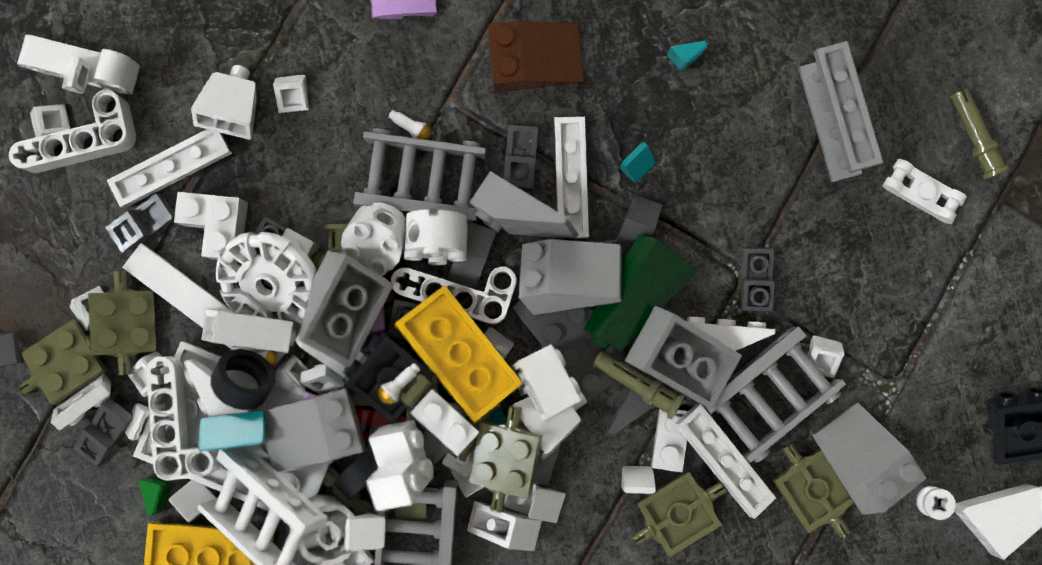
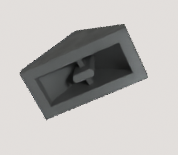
M636 194L633 195L615 244L621 245L623 255L627 256L639 234L652 237L662 208L661 204Z

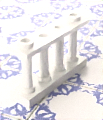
M248 446L220 449L216 459L229 472L219 497L200 503L197 509L256 565H296L292 559L302 536L323 528L328 517ZM239 480L249 489L240 512L230 504ZM259 499L270 508L261 532L250 523ZM280 518L292 528L282 551L271 542Z

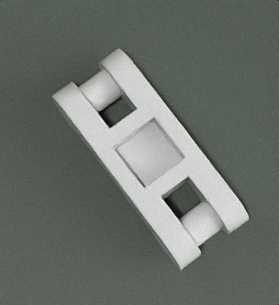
M897 159L893 166L895 171L891 177H887L883 187L940 221L952 224L957 216L955 211L958 206L964 204L967 196L914 168L908 161ZM905 177L911 180L908 187L902 183ZM940 197L947 200L944 207L936 204Z

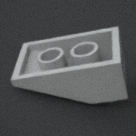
M491 171L469 202L477 210L475 215L483 221V224L497 231V233L502 229L514 235L576 239L579 235L568 218Z
M557 239L522 244L519 299L533 315L621 302L622 247L620 244Z
M328 251L313 278L298 340L349 368L359 354L394 284L350 256Z
M655 306L625 361L712 410L742 355L674 313Z
M348 387L262 410L265 411L268 442L266 447L272 468L277 472L335 460L363 452L366 448L351 389Z
M854 403L812 435L862 515L884 513L927 479L911 453L859 403Z

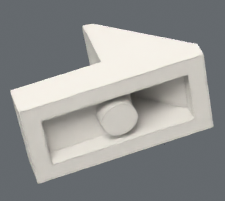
M533 484L530 498L525 499L514 495H506L504 507L527 514L530 519L557 523L566 493Z

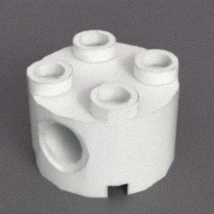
M382 202L373 203L372 206L364 205L360 207L342 234L341 254L350 256L378 275L384 276L387 271L392 270L397 265L404 253L405 216L395 207Z
M430 209L407 213L404 259L419 261L426 258L428 259V264L446 265L447 259L454 262L466 261L468 218L466 215L448 210H438V214H429Z
M313 495L308 500L328 518L323 528L302 536L298 550L304 558L316 565H337L353 553L352 551L345 550L346 518L354 517L355 515L335 495Z

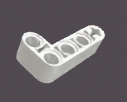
M25 35L17 62L19 66L64 78L69 60L77 56L92 66L87 85L127 95L133 94L140 65L130 57L108 49H102L101 53L33 35Z
M101 90L94 95L92 100L96 123L19 141L10 148V162L15 167L31 173H39L130 150L135 145L136 133L129 104L115 92ZM115 100V108L113 109V111L107 113V105L109 104V102ZM122 129L123 135L121 139L114 142V133ZM92 136V145L89 148L85 149V140L88 137ZM62 143V152L60 155L55 156V148Z
M507 267L495 268L489 275L485 290L482 292L410 268H401L393 273L391 283L394 284L392 288L396 293L420 302L428 298L427 289L435 283L441 286L445 285L455 298L461 293H469L472 296L473 303L471 307L465 309L467 314L473 319L488 324H498L507 315L516 287V277L514 272ZM506 273L511 277V285L507 289L501 290L494 285V279L498 274ZM408 274L410 275L409 279L418 284H421V278H424L425 281L421 285L420 296H416L419 290L407 286L405 291H403V286L399 284L400 278L405 279ZM490 302H497L502 307V313L496 319H490L485 315V307Z
M171 356L153 358L147 365L146 379L155 474L163 480L203 477L215 472L221 465L216 459L219 451L199 452V447L189 446L182 363L179 359ZM163 367H169L170 372L161 374L160 370ZM171 383L172 387L161 388V384ZM166 393L173 399V405L169 410L164 408L162 404V398ZM167 425L175 429L176 434L173 441L165 437L164 430ZM201 453L209 458L208 469H203L198 464V456ZM169 456L177 460L178 469L176 472L170 471L167 467Z

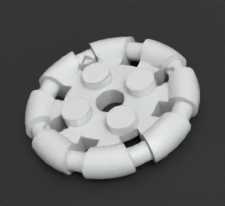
M264 231L260 232L259 235H255L253 232L241 234L230 240L225 246L226 251L224 254L221 252L218 257L216 281L220 283L222 288L219 292L233 313L293 322L292 328L297 330L302 327L313 278L317 273L312 260L302 249L298 251L290 245V240L280 235ZM255 247H259L260 254H256ZM281 255H284L291 261L290 264L288 265L279 257ZM261 279L269 281L273 286V290L266 289L262 285ZM239 281L240 288L237 285H233V283ZM301 281H304V287L298 286ZM294 303V304H295L296 306H298L299 308H295V307H294L293 305H291V304Z

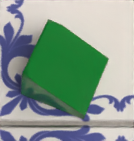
M149 476L140 479L139 484L147 515L153 516L162 512L169 492L170 482Z

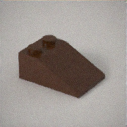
M511 21L488 24L495 92L584 83L577 23Z

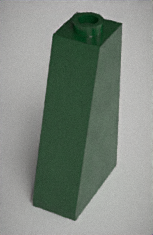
M639 234L622 262L621 302L597 305L583 330L593 336L591 342L602 349L607 350L611 346L622 351L643 329L654 307L662 309L695 275L697 269L658 239Z

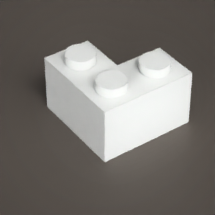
M178 192L174 223L185 227L204 228L201 256L218 260L220 253L224 254L226 251V244L235 237L244 234L248 202L237 197Z
M552 344L519 360L510 367L523 383L518 387L521 396L529 395L542 421L581 401L578 395L581 391L576 380L573 377L569 378L564 369L566 365L564 357L558 349L554 350Z
M414 419L380 426L369 437L378 469L366 482L376 511L412 505L433 478V465L426 457L423 447V435L417 429Z

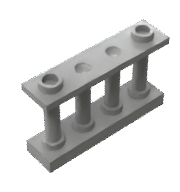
M845 41L816 49L813 52L816 62L798 68L831 182L861 175L862 169L883 163L849 45Z
M374 128L372 132H364L363 138L365 141L374 145L368 186L364 188L363 193L355 192L353 204L357 208L364 205L372 206L373 203L382 202L395 207L406 215L416 210L430 209L429 214H438V210H448L467 216L468 221L477 223V216L475 215L477 210L472 208L469 202L476 158L486 159V148H481L480 143L463 141L462 145L393 136L391 131ZM386 146L404 148L398 190L394 193V197L382 196V191L379 190ZM416 150L434 152L428 195L424 197V201L412 200V195L409 194ZM446 154L464 156L458 200L454 201V205L442 204V199L439 198Z
M799 326L788 329L729 378L712 410L702 405L709 414H712L714 411L716 414L720 413L749 449L742 456L749 463L752 461L757 463L763 460L771 452L768 449L824 402L830 404L842 394L840 389L846 385L841 379H833L831 382H828L801 349L802 344L800 341L806 335ZM784 354L787 356L791 355L820 390L806 402L777 368L779 364L776 361ZM761 373L764 376L768 375L796 409L783 421L780 420L753 387L755 385L753 379ZM737 392L747 397L772 428L759 441L730 407L731 402L729 399Z
M445 480L443 489H438L437 492L422 491L413 502L436 504V508H442L441 520L436 519L435 522L387 519L388 509L378 511V515L383 516L386 520L384 548L376 549L375 565H384V562L417 565H452L458 480ZM386 532L434 535V538L440 539L439 550H433V553L385 549Z

